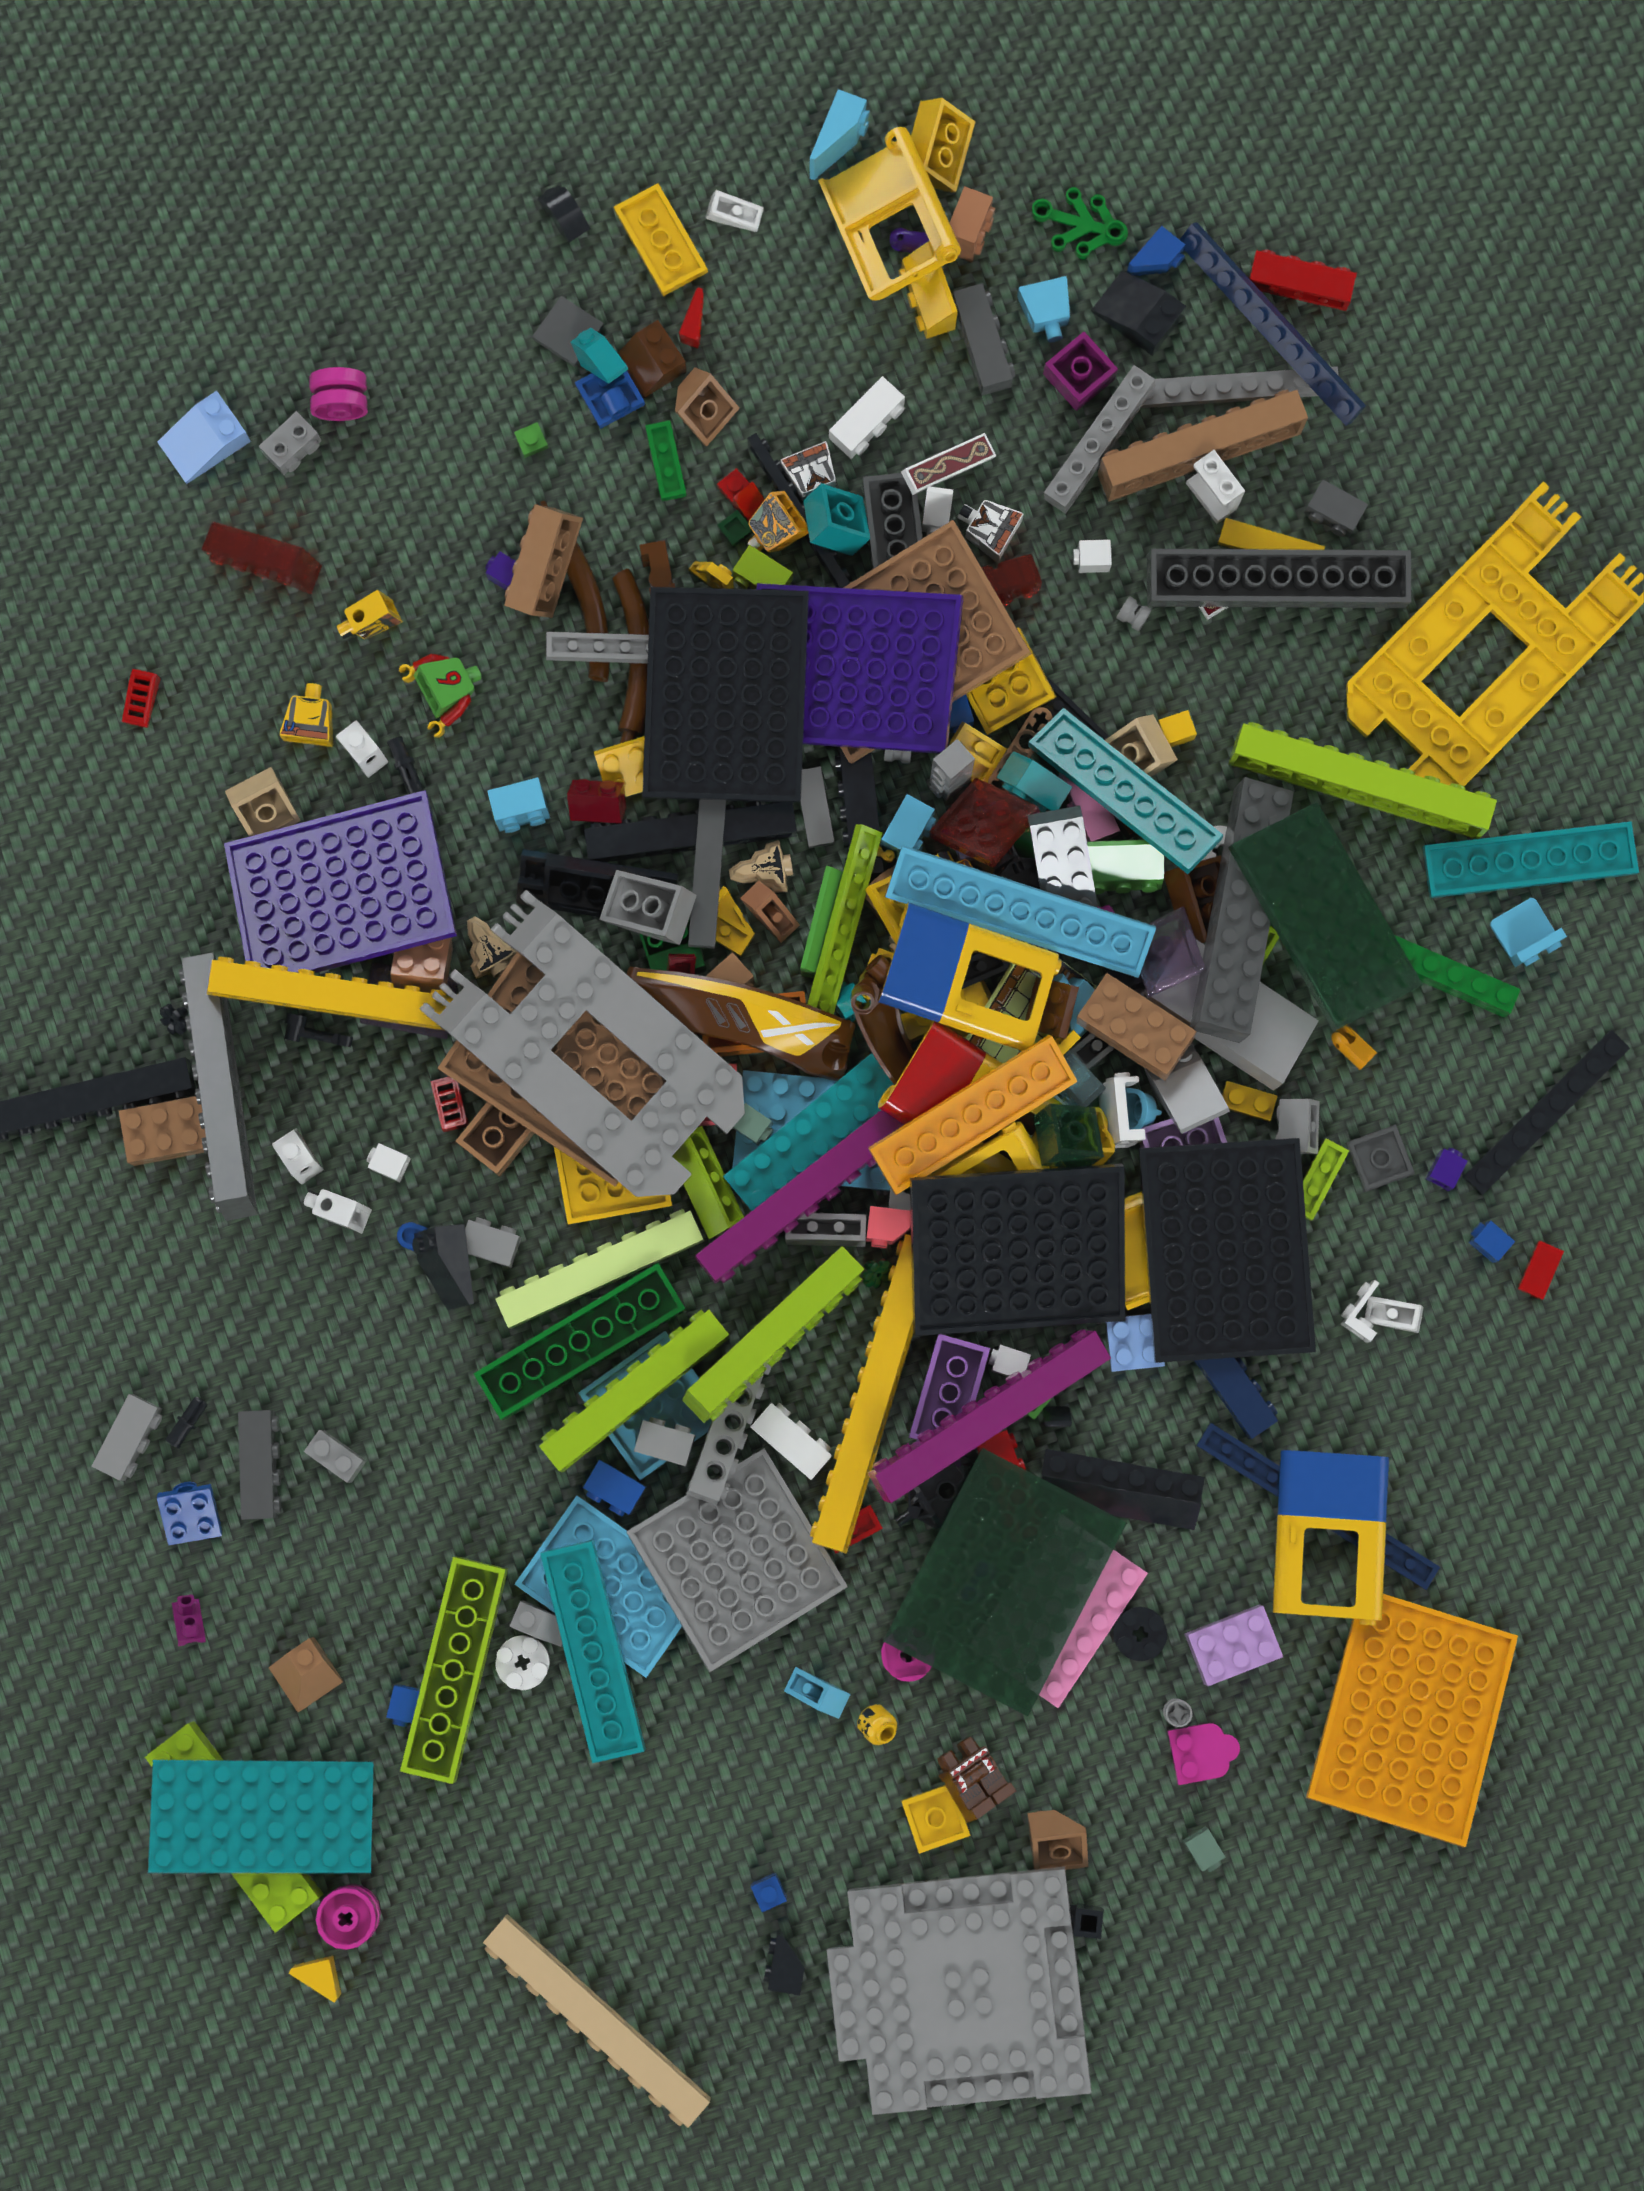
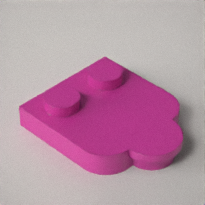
M1214 1723L1167 1730L1178 1785L1224 1776L1229 1769V1762L1233 1761L1240 1752V1745L1237 1739L1229 1734H1223L1222 1729Z

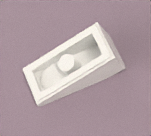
M716 190L711 196L706 219L757 232L764 207Z
M1370 1296L1364 1319L1371 1324L1419 1333L1423 1306Z

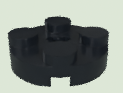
M1141 1606L1132 1607L1124 1611L1113 1626V1640L1118 1650L1125 1657L1135 1661H1147L1157 1657L1163 1650L1167 1641V1628L1163 1618L1154 1610ZM1139 1626H1143L1144 1631L1147 1632V1637L1142 1638L1141 1642L1136 1641L1137 1637L1132 1635L1133 1630H1138Z

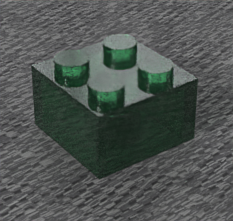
M1049 1104L1033 1116L1042 1166H1092L1104 1157L1094 1107Z

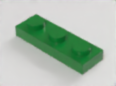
M671 421L645 425L661 501L687 497Z

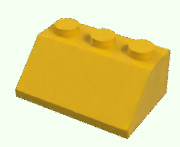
M943 98L920 101L911 138L933 187L954 193L957 191L975 121Z
M930 241L902 259V269L899 270V276L935 256ZM942 267L907 285L910 292L907 293L910 307L916 308L918 314L915 317L918 330L920 332L924 331L926 339L955 330L958 311Z

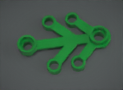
M1071 187L1066 191L1065 200L1069 205H1073L1079 216L1052 209L1050 201L1043 198L1036 200L1032 205L1031 214L1036 221L1045 222L1049 219L1075 227L1064 234L1053 236L1051 248L1055 252H1062L1066 248V244L1090 232L1100 235L1088 242L1081 241L1077 244L1075 254L1080 259L1088 258L1091 251L1107 243L1112 246H1119L1127 239L1128 229L1126 225L1119 220L1113 219L1105 205V198L1100 194L1092 196L1090 209L1099 213L1103 223L1093 220L1081 199L1080 190L1076 187ZM1075 193L1078 198L1071 199L1069 194ZM1099 200L1102 205L1097 207L1093 202ZM1042 209L1046 214L1041 216L1037 211ZM1112 231H1117L1119 233V236L1113 237L1110 233ZM1056 240H1061L1063 242V245L1056 246L1054 242ZM1085 247L1088 252L1081 253L1079 248Z

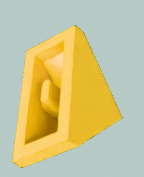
M333 1956L296 1964L289 1971L290 1975L334 2003L341 1995Z

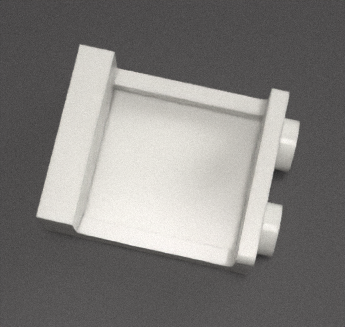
M1212 450L1194 463L1193 467L1197 474L1188 479L1186 484L1217 524L1238 509L1245 490L1216 451Z
M1128 1072L1116 1073L1114 1077L1107 1078L1105 1083L1097 1086L1099 1107L1107 1118V1130L1113 1138L1115 1148H1129L1146 1139L1145 1129L1129 1130L1125 1088L1138 1083L1139 1076L1130 1077Z

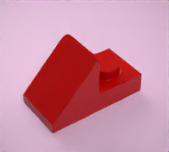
M737 468L717 483V488L749 523V520L765 500L753 481L749 483Z

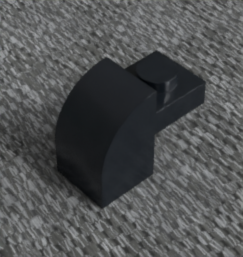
M557 185L546 190L544 195L537 199L540 206L552 217L559 233L569 243L591 229L580 207L565 187L561 188Z
M1070 1904L1074 1936L1101 1939L1104 1909L1088 1904Z

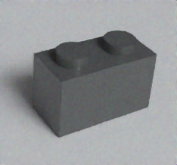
M1322 480L1304 514L1308 515L1312 522L1330 527L1334 534L1350 538L1368 504Z

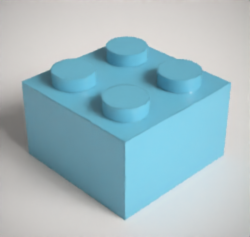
M539 778L487 791L494 819L500 831L505 830V833H511L520 830V826L530 824V826L542 825L546 822V819L550 818Z
M907 794L881 839L882 850L884 852L892 850L896 859H898L902 845L921 851L924 842L922 838L924 836L928 838L935 827V809Z

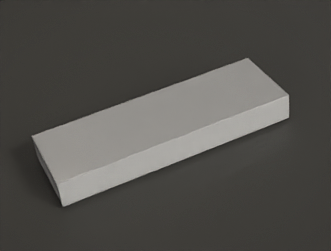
M821 766L803 769L801 808L808 847L814 848L835 844Z

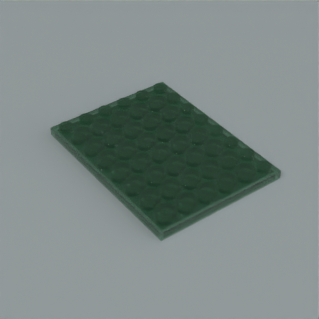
M982 1447L897 1611L883 1642L1028 1716L1127 1522Z

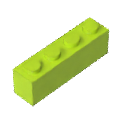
M697 1127L672 1157L692 1174L685 1181L684 1187L708 1239H712L725 1233L744 1216L729 1183L723 1177L725 1174L703 1127Z

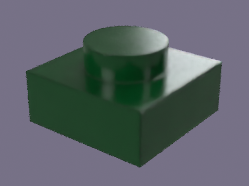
M738 510L717 524V528L732 547H735L753 533L749 523Z

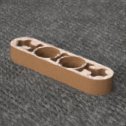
M1038 707L1030 713L987 782V790L993 797L1001 798L1008 793L1007 790L1004 792L999 790L995 793L993 791L994 786L991 783L993 780L999 781L996 778L999 774L997 772L1000 768H1003L1006 759L1010 757L1011 753L1014 751L1028 758L1034 753L1030 748H1022L1019 744V739L1024 734H1029L1032 737L1036 735L1034 731L1026 729L1028 724L1033 727L1036 723L1035 714L1040 715L1043 712L1046 714L1045 719L1048 722L1052 719V714L1048 709ZM1040 724L1037 731H1040L1045 724Z

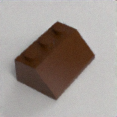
M1221 855L1200 861L1189 874L1179 867L1164 872V879L1182 938L1189 934L1201 943L1206 942Z

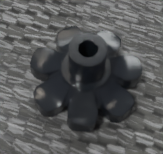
M167 1004L160 1009V1015L163 1017L160 1021L164 1026L169 1025L167 1028L169 1033L174 1035L177 1032L181 1035L187 1031L184 1018L188 1016V1011L185 1007L175 1010L171 1004Z

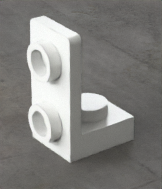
M1376 1280L1370 1283L1365 1282L1356 1294L1359 1296L1357 1302L1354 1305L1350 1303L1341 1315L1344 1318L1341 1325L1366 1343L1371 1342L1377 1333L1372 1330L1373 1324L1363 1317H1360L1358 1320L1356 1316L1379 1285V1282Z

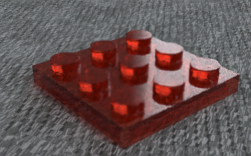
M975 778L932 827L929 834L931 839L994 868L1029 827L1027 815L1037 814L1040 811L1038 806Z

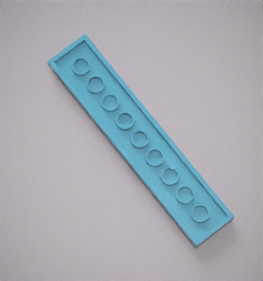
M903 845L885 895L886 898L905 904L909 902L993 932L1137 978L1140 976L1156 930V926Z

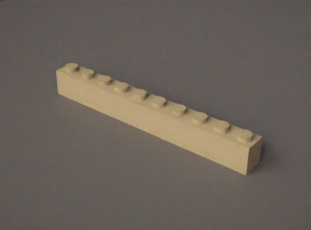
M508 1914L484 1940L483 1943L486 1945L485 1951L496 1960L501 1958L507 1964L505 1968L515 1978H518V1976L522 1977L527 1982L526 1988L532 1994L543 1996L548 2001L546 2006L556 2015L561 2013L568 2019L566 2023L573 2031L584 2033L588 2037L587 2043L594 2050L605 2052L609 2056L608 2062L617 2070L622 2068L629 2074L628 2080L638 2089L643 2087L650 2093L649 2099L656 2106L661 2107L663 2105L670 2111L669 2117L679 2126L684 2124L689 2128L710 2103L711 2097Z

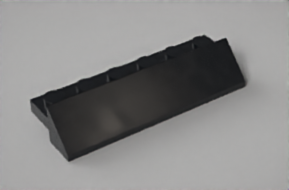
M523 849L516 904L530 906L520 898V895L527 890L537 900L552 910L600 917L616 870L678 885L679 874Z
M1045 1449L1036 1502L1195 1530L1202 1505L1201 1498L1205 1477Z

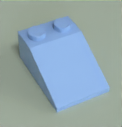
M215 391L194 405L157 442L182 479L188 484L251 441L222 397Z

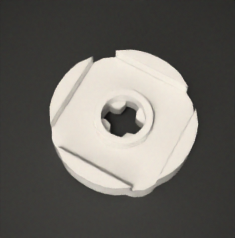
M526 1635L515 1636L507 1640L498 1650L495 1662L496 1670L500 1679L512 1689L528 1690L534 1688L543 1681L548 1673L550 1666L549 1652L545 1645L534 1637ZM519 1655H523L524 1658L529 1657L530 1663L527 1664V1670L516 1667L515 1663L519 1661Z

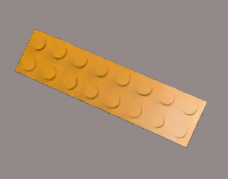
M1048 1035L868 1147V1150L891 1189L897 1195L910 1187V1178L928 1176L1078 1081L1054 1038Z

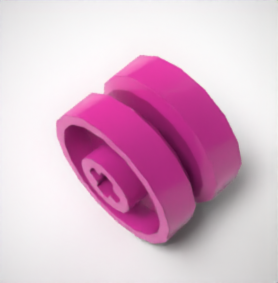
M332 367L319 369L312 372L309 376L310 391L314 394L310 398V412L316 418L328 421H349L359 419L368 413L367 398L363 395L367 390L365 373L352 368Z
M347 1884L339 1886L322 1900L317 1909L316 1924L319 1934L326 1943L334 1948L348 1950L359 1947L374 1934L379 1925L381 1916L379 1901L372 1891L362 1885ZM348 1912H350L353 1915L351 1920H348L345 1917V1914H347Z

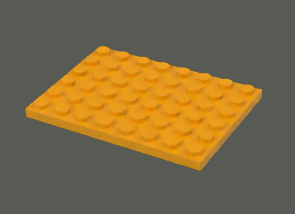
M1383 1594L1382 1621L1376 1620V1626L1360 1625V1619L1352 1620L1306 1798L1457 1846L1466 1847L1518 1635Z

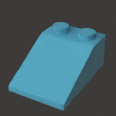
M839 89L837 90L810 156V179L815 180L857 144L860 135L865 136L869 126L867 119L870 112L867 110L866 99Z

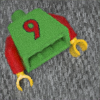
M429 654L413 662L411 667L407 664L401 665L399 671L401 673L410 671L408 676L403 677L402 680L406 683L416 680L435 718L440 717L441 720L439 722L432 721L428 724L429 730L435 725H439V732L434 735V737L438 738L444 734L445 726L449 727L460 718L471 703V695L475 690L473 683L481 680V673L477 666L465 669L459 658L450 659L447 656Z

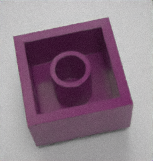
M1083 331L1045 363L1043 375L1068 403L1078 411L1116 379L1118 368Z

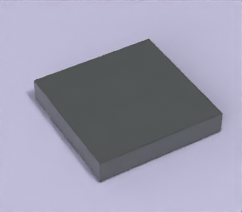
M561 296L532 338L552 353L576 367L579 361L570 342L578 337L582 331L589 328L600 333L604 323Z
M1396 1124L1345 1143L1364 1193L1415 1174Z

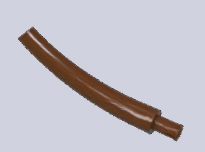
M546 501L540 502V505L548 507ZM576 541L566 573L578 598L586 633L609 634L606 613L596 579L582 549ZM589 662L588 677L595 681L608 682L610 662Z
M629 568L617 573L612 581L622 604L627 633L649 635V622L640 590ZM629 663L626 698L618 730L622 732L620 743L637 739V737H641L644 734L648 663Z

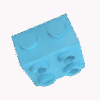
M1529 898L1490 922L1491 929L1514 967L1522 963L1526 967L1540 959L1539 953L1547 950L1549 954L1562 946L1560 941L1567 937L1562 928L1556 931L1553 929L1534 898Z

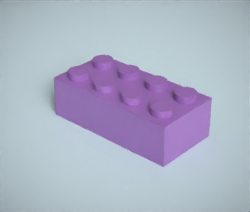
M942 1334L937 1335L908 1438L919 1440L917 1437L922 1432L928 1429L935 1430L941 1426L939 1422L952 1414L954 1416L958 1415L963 1411L962 1407L965 1404L976 1400L990 1348Z

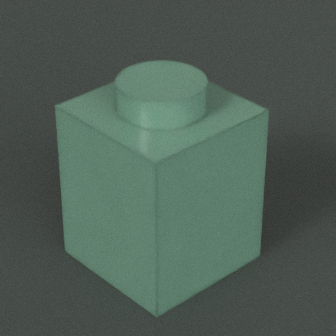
M745 1103V1114L734 1125L733 1129L759 1146L761 1141L765 1142L774 1131L771 1128L773 1122Z
M1206 1826L1182 1840L1202 1872L1206 1869L1208 1872L1217 1869L1222 1865L1221 1860L1226 1858Z

